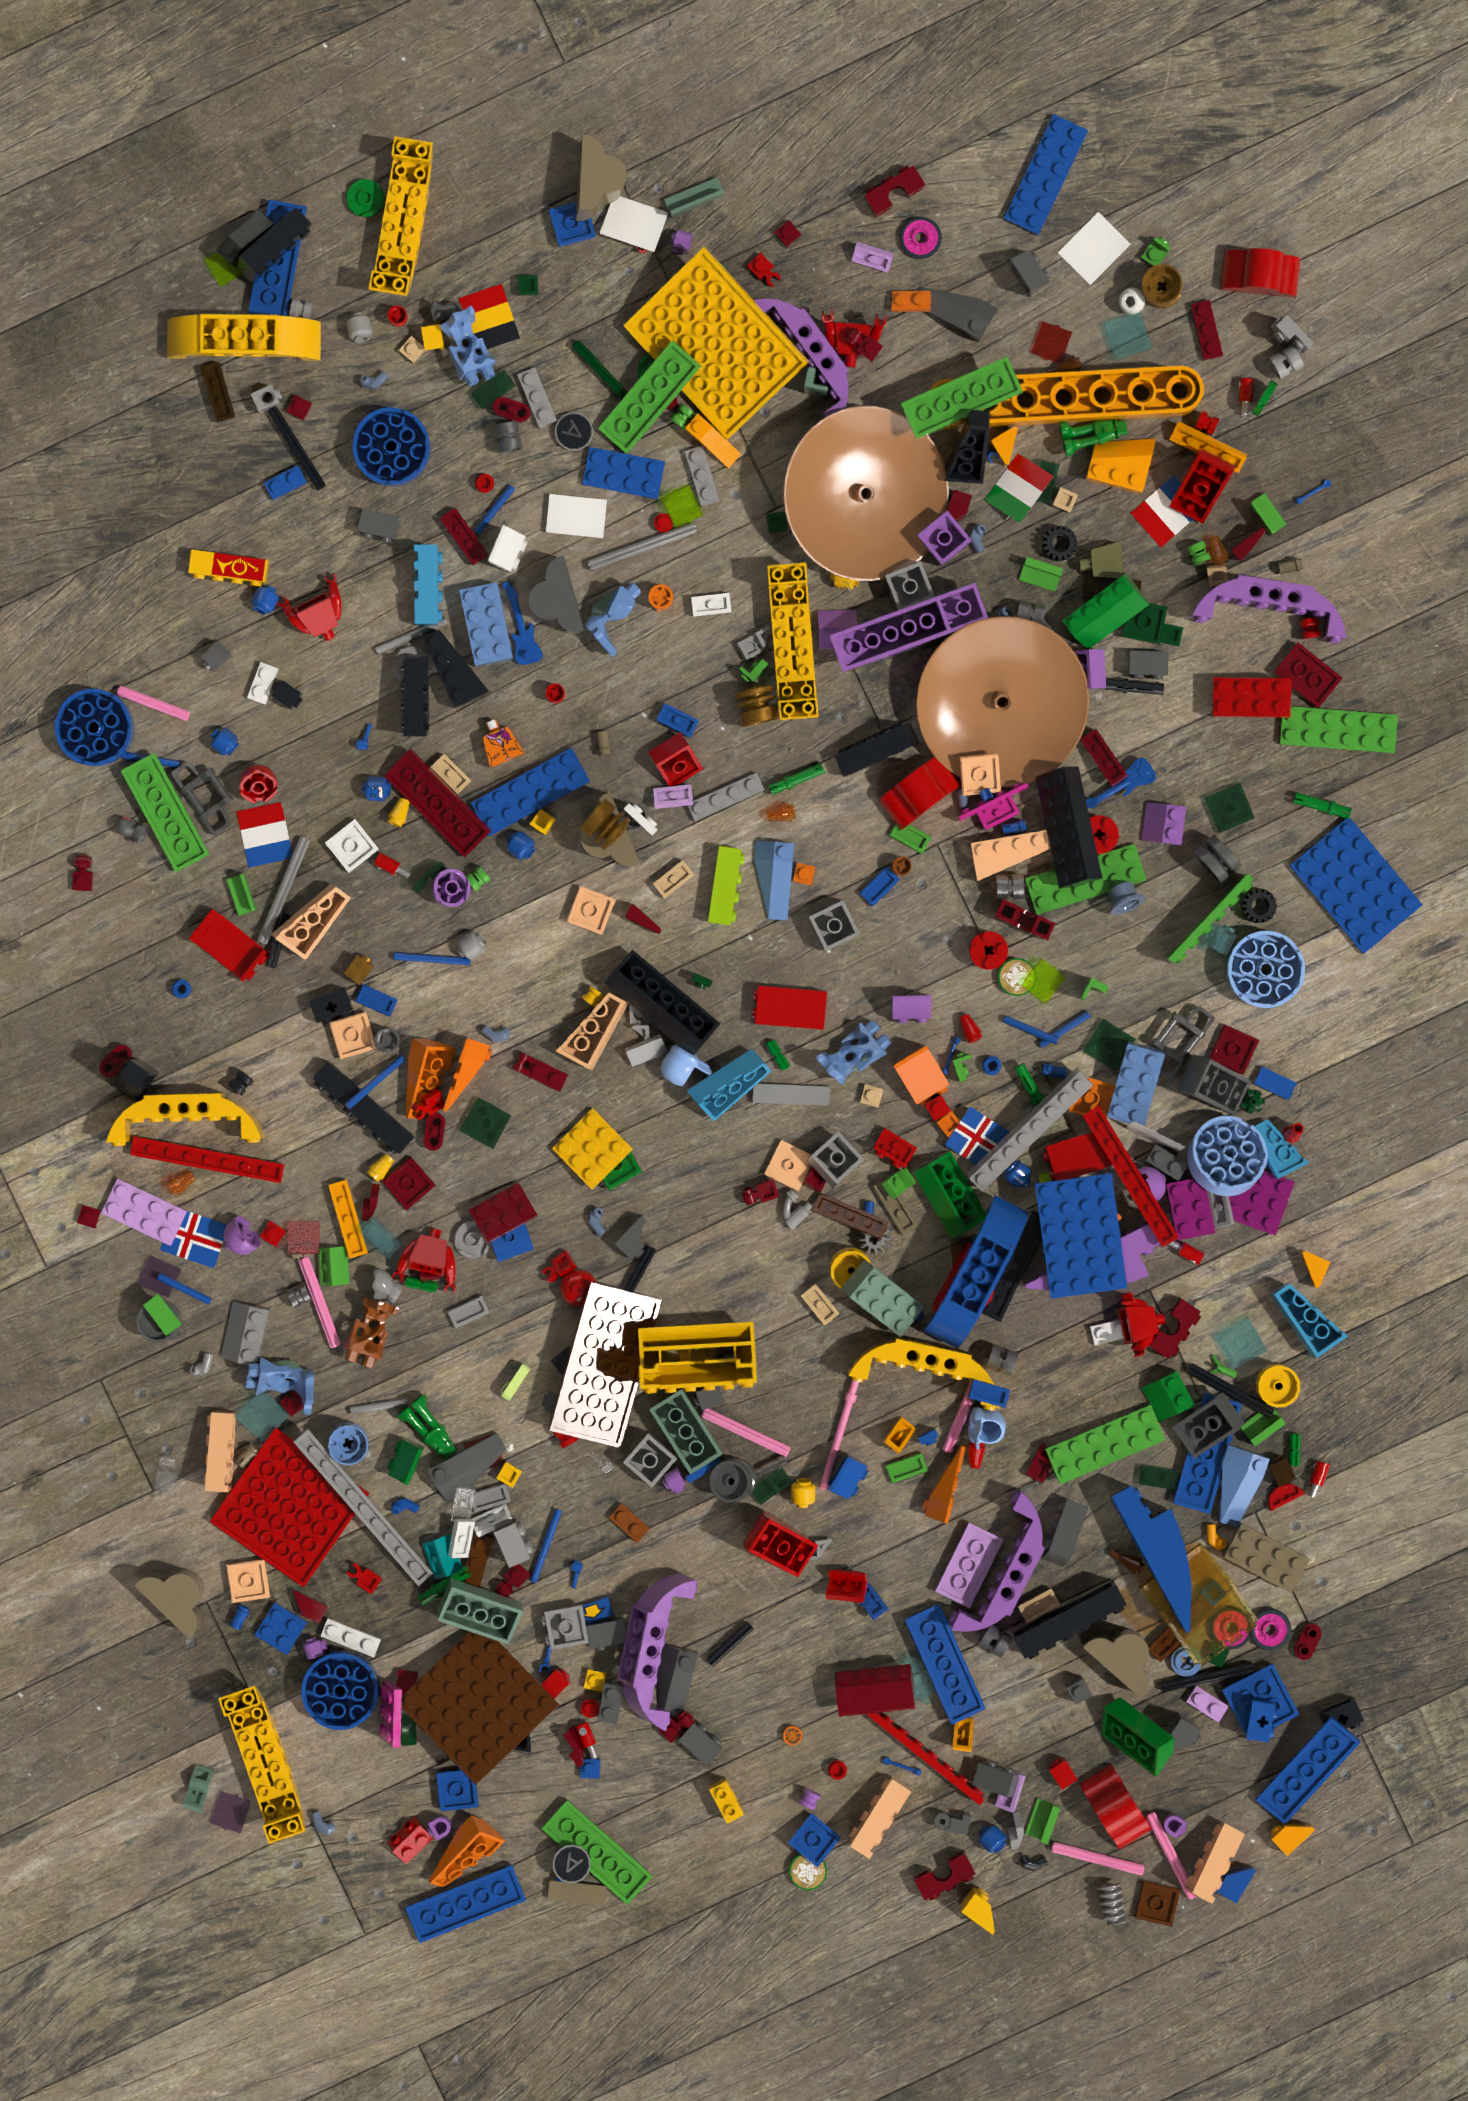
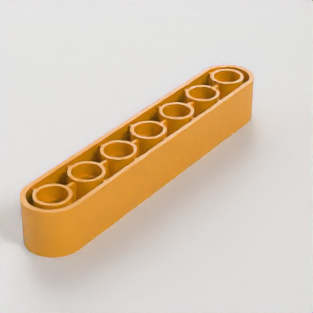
M1187 366L1016 375L1023 393H1029L1033 398V404L1030 407H1021L1017 402V396H1014L994 405L992 409L982 411H990V427L1059 424V422L1063 421L1078 423L1095 422V420L1181 417L1191 413L1200 403L1204 393V384L1200 375ZM957 378L940 380L929 391ZM1175 384L1185 386L1187 390L1186 397L1183 399L1175 398L1171 393L1172 386ZM1137 386L1145 387L1149 394L1148 398L1144 401L1136 400L1133 396V389ZM1099 388H1104L1109 392L1110 400L1106 403H1099L1094 398V392ZM1061 390L1069 392L1072 397L1071 403L1060 405L1056 401V393ZM967 418L941 429H962Z

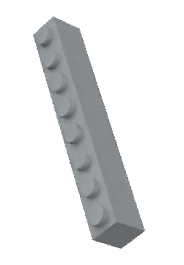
M1076 1067L967 1173L968 1178L983 1192L1093 1086L1092 1082Z

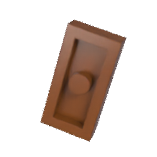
M623 1503L609 1516V1519L637 1543L650 1530V1527Z

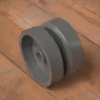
M1213 834L1206 840V845L1211 853L1205 847L1200 846L1193 854L1201 865L1219 883H1222L1229 877L1223 865L1229 871L1235 872L1241 866V863L1229 847Z
M165 1300L177 1318L182 1322L181 1313L177 1306ZM144 1306L138 1312L136 1320L137 1329L141 1336L150 1342H165L174 1337L180 1329L179 1326L166 1336Z
M739 1458L721 1462L713 1469L710 1476L712 1492L718 1499L728 1503L738 1502L747 1498L753 1493L757 1484V1475L753 1466L746 1460Z

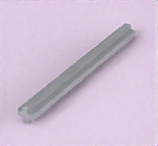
M690 523L591 559L587 562L589 569L593 571L697 532L694 523Z
M299 837L257 938V941L266 945L270 939L310 840L307 838Z

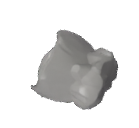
M375 1269L373 1271L375 1280L372 1284L374 1290L373 1300L384 1299L392 1305L401 1294V1285L394 1282L388 1272L382 1269Z

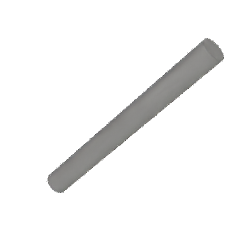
M444 617L443 621H439V626H423L379 645L375 649L378 654L447 625L448 621Z

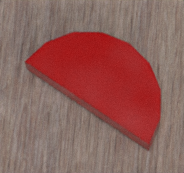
M1287 1483L1280 1487L1277 1486L1269 1495V1509L1273 1511L1305 1493L1294 1484Z

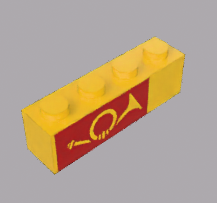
M191 550L188 573L193 574V578L204 579L205 576L212 577L213 581L223 582L224 579H230L231 583L242 584L245 581L250 582V586L259 587L262 584H267L270 561Z

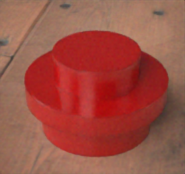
M481 474L476 478L475 486L479 492L488 493L494 488V480L489 474Z
M661 513L656 516L654 526L659 532H668L673 527V519L669 514Z
M586 1699L581 1705V1712L587 1718L596 1717L600 1711V1705L594 1699Z
M835 1760L830 1763L828 1773L831 1778L840 1780L846 1776L847 1766L844 1762Z

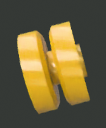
M845 1247L838 1250L832 1256L829 1264L830 1274L834 1284L840 1289L854 1273L848 1271L850 1267H853L855 1271L864 1259L871 1264L868 1256L861 1249Z
M1270 1364L1259 1372L1256 1379V1391L1259 1397L1268 1405L1276 1408L1286 1407L1297 1399L1300 1392V1380L1297 1374L1289 1367L1282 1364ZM1279 1382L1282 1385L1281 1388H1275L1276 1383Z

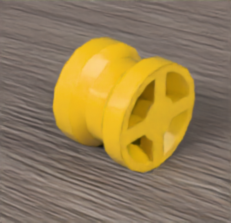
M590 985L588 993L584 994L581 998L593 1007H596L605 995Z

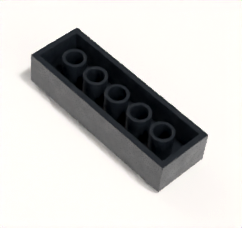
M1079 766L1061 767L1036 776L1059 889L1075 888L1102 879Z
M633 949L604 982L677 1045L693 1056L721 1024Z
M1114 1580L1017 1630L1012 1635L1024 1659H1032L1039 1655V1651L1043 1649L1050 1650L1055 1647L1056 1642L1069 1640L1073 1637V1633L1088 1630L1090 1624L1105 1621L1107 1615L1122 1612L1127 1604Z

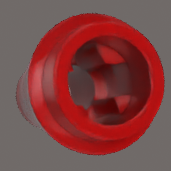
M969 1014L959 1018L964 1038L969 1044L983 1037L981 1029Z
M1301 1123L1287 1125L1283 1129L1284 1139L1290 1143L1298 1142L1304 1130Z
M969 1440V1444H967L969 1467L981 1468L986 1445L980 1442L979 1449H977L975 1443Z

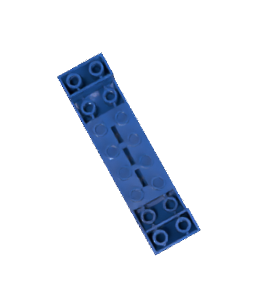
M994 1195L986 1211L987 1215L935 1315L932 1314L924 1329V1332L957 1349L965 1341L987 1304L1014 1252L1029 1212Z

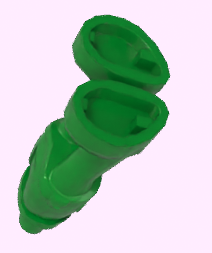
M1095 420L1093 423L1077 427H1070L1067 421L1059 422L1060 435L1066 457L1073 455L1078 449L1095 444L1103 445L1114 439H1120L1122 435L1128 434L1125 420ZM1094 433V436L1076 440L1071 439L1077 436Z
M423 1393L411 1403V1407L408 1405L396 1417L400 1421H407L421 1435L423 1442L437 1451L438 1455L441 1454L446 1460L457 1449L453 1446V1441H450L445 1426L440 1424L426 1407L428 1399ZM412 1408H413V1409L425 1420V1422L430 1426L431 1429H430L429 1431H428V1429L421 1423V1421L417 1418V1416H416L415 1413L413 1412Z

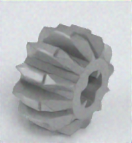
M860 1232L865 1237H859L858 1241H865L860 1247L865 1248L868 1246L867 1254L870 1253L871 1248L873 1249V1254L877 1255V1248H879L881 1253H884V1249L881 1246L889 1247V1244L884 1242V1240H891L890 1236H883L882 1240H877L876 1244H872V1241H869V1238L872 1236Z

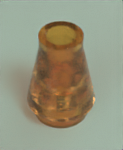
M1214 536L1209 538L1211 562H1214V565L1227 563L1230 555L1221 542L1220 537Z
M787 803L772 810H767L769 822H792V820L796 819L794 804L789 805Z
M188 1171L171 1179L167 1186L175 1197L179 1194L181 1196L196 1181V1178L191 1171Z

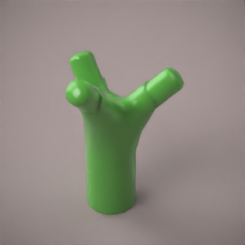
M1212 1355L1211 1357L1217 1366L1216 1369L1209 1372L1212 1374H1225L1235 1379L1237 1371L1224 1366L1217 1360L1215 1355Z

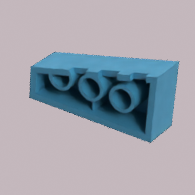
M1290 1283L1283 1284L1269 1294L1312 1358H1318L1348 1337Z

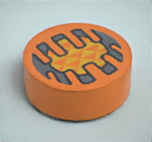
M788 1726L783 1732V1739L788 1745H797L802 1740V1731L797 1726Z

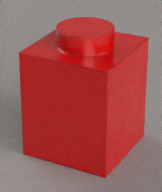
M942 1095L924 1104L934 1121L951 1112Z
M557 1667L541 1683V1686L555 1699L570 1684V1675L563 1668L560 1670Z
M1059 1757L1050 1763L1049 1771L1061 1790L1078 1780L1065 1757L1062 1759Z

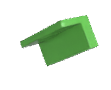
M1265 493L1248 504L1261 524L1266 527V531L1270 536L1286 525V522Z
M1026 557L1019 580L1055 592L1063 568Z
M242 873L239 876L227 879L238 916L256 911L257 907L246 874Z
M1089 978L1079 999L1085 1000L1091 988L1101 993H1106L1109 986L1094 978Z
M346 1246L317 1248L320 1286L349 1284L348 1252Z
M1274 1409L1271 1417L1258 1412L1246 1421L1241 1429L1256 1447L1286 1423Z
M1037 1798L1025 1832L1026 1835L1040 1839V1842L1048 1844L1060 1811V1806Z

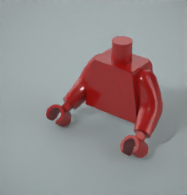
M830 309L831 313L829 315H825L824 310H822V320L827 341L838 356H845L844 365L847 368H856V357L864 358V356L857 352L860 345L856 344L854 347L845 340L847 333L855 327L863 333V340L869 335L879 342L887 316L885 315V319L881 320L878 318L879 313H877L873 327L872 325L835 322L834 325L833 310Z
M334 573V578L331 581L327 580L326 575L324 576L325 582L328 585L329 595L326 591L294 607L295 610L290 606V601L285 596H283L285 599L284 604L281 605L279 601L277 602V605L283 609L285 616L294 627L305 634H312L314 637L322 634L325 641L335 637L332 628L338 625L337 621L341 618L342 613L341 596Z
M430 1229L429 1236L420 1235L419 1239L412 1240L400 1255L396 1267L397 1270L393 1273L392 1279L395 1278L396 1274H399L401 1276L399 1282H401L405 1278L404 1272L407 1266L409 1269L444 1276L445 1272V1292L447 1293L448 1286L454 1288L453 1293L456 1291V1284L454 1283L456 1278L454 1254L451 1247L446 1245L447 1241L440 1239L441 1231L439 1229Z
M1132 1292L1121 1293V1304L1124 1305V1308H1119L1118 1314L1125 1345L1133 1343L1131 1349L1134 1352L1135 1358L1145 1354L1144 1349L1153 1342L1154 1335L1159 1333L1158 1325L1165 1323V1316L1163 1313L1155 1314L1154 1307L1148 1306L1145 1301L1133 1297Z

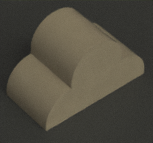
M586 134L582 135L579 145L576 221L590 219L597 213L600 204H609L616 201L621 196L627 179V170L624 163L615 156L605 155L602 143L594 136Z
M609 792L598 799L595 809L607 799L615 806V810L611 814L615 817L619 814V811ZM627 830L614 845H611L606 850L601 848L602 844L606 841L605 839H602L598 844L595 843L599 835L597 832L588 837L582 831L581 844L584 850L591 856L601 859L612 856L617 863L625 867H635L641 864Z
M183 1569L174 1572L169 1578L161 1573H149L134 1585L188 1639L199 1629L202 1615L196 1604L203 1596L204 1585L197 1573Z
M1122 1629L1114 1633L1111 1638L1104 1634L1095 1633L1082 1640V1647L1137 1696L1142 1698L1148 1689V1677L1143 1667L1149 1658V1648L1140 1633L1132 1629Z

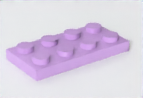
M118 1178L101 1213L171 1246L187 1211Z
M968 1522L935 1592L970 1608L1004 1539Z

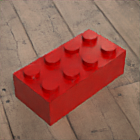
M1214 678L1213 717L1291 718V678Z

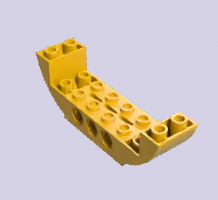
M394 136L391 154L393 163L375 269L371 272L369 290L407 296L413 281L420 248L431 178L433 143Z
M201 314L174 317L167 320V359H186V356L299 357L301 360L320 361L321 322L306 318L278 315Z
M806 563L770 565L767 567L780 720L819 717Z
M225 1093L144 1095L143 1100L126 1109L110 1129L106 1143H112V1146L126 1145V1142L131 1141L130 1123L144 1122V1119L148 1118L149 1122H161L163 1118H169V1122L183 1121V1118H188V1121H200L202 1117H207V1121L221 1120V1117H226V1120H239L241 1116V1139H246V1143H258L265 1136L254 1115L237 1101L226 1097ZM184 1102L189 1107L186 1113L181 1108ZM202 1102H205L208 1106L206 1112L201 1110ZM164 1103L169 1106L168 1113H165L162 1109Z
M895 1336L894 1340L877 1344L862 1353L848 1371V1375L852 1376L851 1378L854 1381L863 1382V1379L868 1380L873 1357L876 1362L887 1364V1361H892L898 1367L905 1368L906 1365L913 1366V1370L921 1372L929 1369L935 1375L943 1376L944 1373H947L953 1379L962 1380V1377L969 1378V1382L976 1379L994 1384L987 1371L971 1357L970 1352ZM911 1350L917 1352L916 1357L913 1359L907 1358V1353ZM930 1354L936 1356L935 1361L932 1363L925 1361L926 1357ZM947 1359H953V1366L946 1367L944 1365ZM979 1401L984 1409L995 1411V1408L1000 1409L999 1406Z
M252 1686L218 1698L224 1717H229L265 1821L263 1829L268 1843L270 1844L305 1832L304 1816L297 1786L273 1717L260 1691L256 1686Z

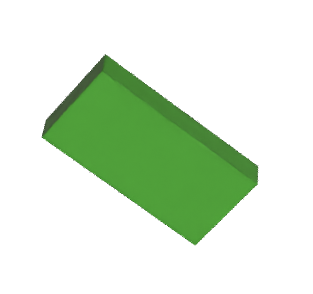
M895 824L889 834L890 837L923 854L932 838L911 825L900 831Z
M157 1294L143 1305L166 1336L182 1325L160 1294Z
M922 1452L886 1465L892 1483L928 1471Z

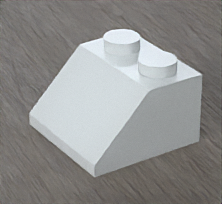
M503 525L488 562L512 573L513 569L517 570L520 563L518 556L520 552L524 553L528 544L525 541L526 536Z

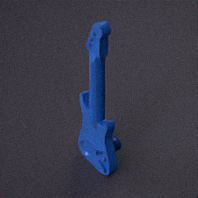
M504 582L503 588L506 589L508 599L511 602L519 636L513 633L511 635L516 643V662L519 665L538 662L543 658V653L535 642L533 624L530 623L529 630H526L518 602L519 595L510 583Z
M1145 758L1137 759L1126 771L1129 775L1128 777L1097 796L1088 798L1086 800L1087 808H1096V804L1123 788H1126L1123 794L1125 797L1134 788L1153 783L1156 780V773L1151 764Z

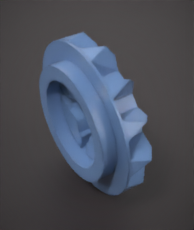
M1180 1646L1173 1652L1171 1657L1172 1668L1181 1676L1194 1675L1199 1671L1202 1664L1200 1653L1191 1646ZM1180 1656L1185 1658L1190 1656L1189 1660L1193 1666L1190 1664L1182 1666L1183 1661Z

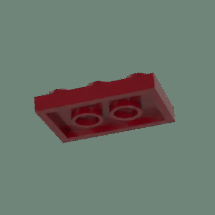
M1299 642L1296 643L1273 672L1279 678H1291L1292 688L1317 708L1323 704L1343 679Z
M519 1183L468 1210L487 1244L538 1216Z

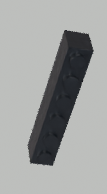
M327 1061L313 1077L316 1081L314 1085L321 1091L325 1089L329 1092L330 1095L328 1097L336 1104L340 1102L344 1106L343 1110L349 1116L355 1115L359 1119L357 1123L364 1129L368 1127L372 1130L373 1133L371 1135L379 1142L383 1140L387 1144L386 1148L392 1154L396 1152L401 1154L415 1138L410 1131L368 1094L351 1109H348L345 1103L359 1092L361 1088L330 1061Z

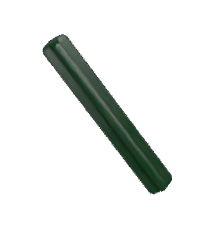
M577 340L572 345L573 349L622 400L628 391L580 340Z

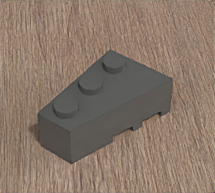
M1069 1499L1064 1504L1060 1503L1057 1511L1059 1517L1057 1521L1054 1520L1051 1527L1052 1534L1047 1539L1045 1544L1046 1550L1042 1559L1062 1567L1070 1561L1089 1507Z

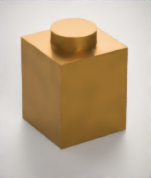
M364 954L362 957L357 955L344 974L361 985L374 968L371 964L372 960Z

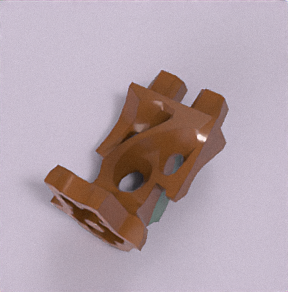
M364 1297V1311L359 1319L356 1318L343 1348L347 1349L345 1360L356 1363L358 1355L362 1354L364 1357L361 1365L373 1368L376 1359L382 1360L383 1347L388 1332L385 1331V1321L390 1315H397L399 1307ZM375 1320L377 1322L376 1327L373 1329L369 1328V1323ZM378 1336V1343L375 1344L373 1342L374 1337Z

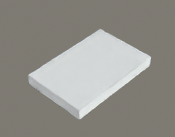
M550 494L546 533L603 539L607 500Z

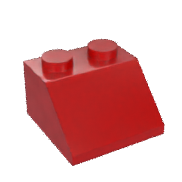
M681 732L648 752L669 787L677 786L703 770Z

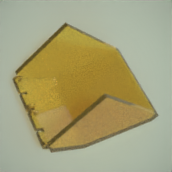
M1199 1543L1186 1552L1192 1585L1190 1632H1183L1154 1577L1138 1588L1195 1665L1199 1663L1202 1667L1212 1659L1209 1655L1210 1653H1213L1216 1657L1228 1648L1225 1644L1227 1641L1232 1645L1243 1637L1242 1630L1247 1634L1256 1628L1257 1624L1255 1622L1258 1619L1231 1578L1204 1546Z

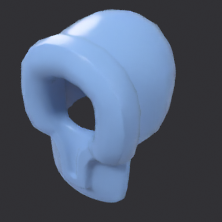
M677 1044L671 1047L661 1064V1072L664 1078L677 1086L685 1084L695 1067L708 1075H712L713 1071L709 1068L708 1064L698 1059L696 1054L693 1056Z
M980 1407L972 1408L969 1418L968 1439L975 1443L977 1449H979L980 1442L987 1444L999 1442L1004 1437L1006 1431L1004 1416L997 1410L992 1411L981 1409Z

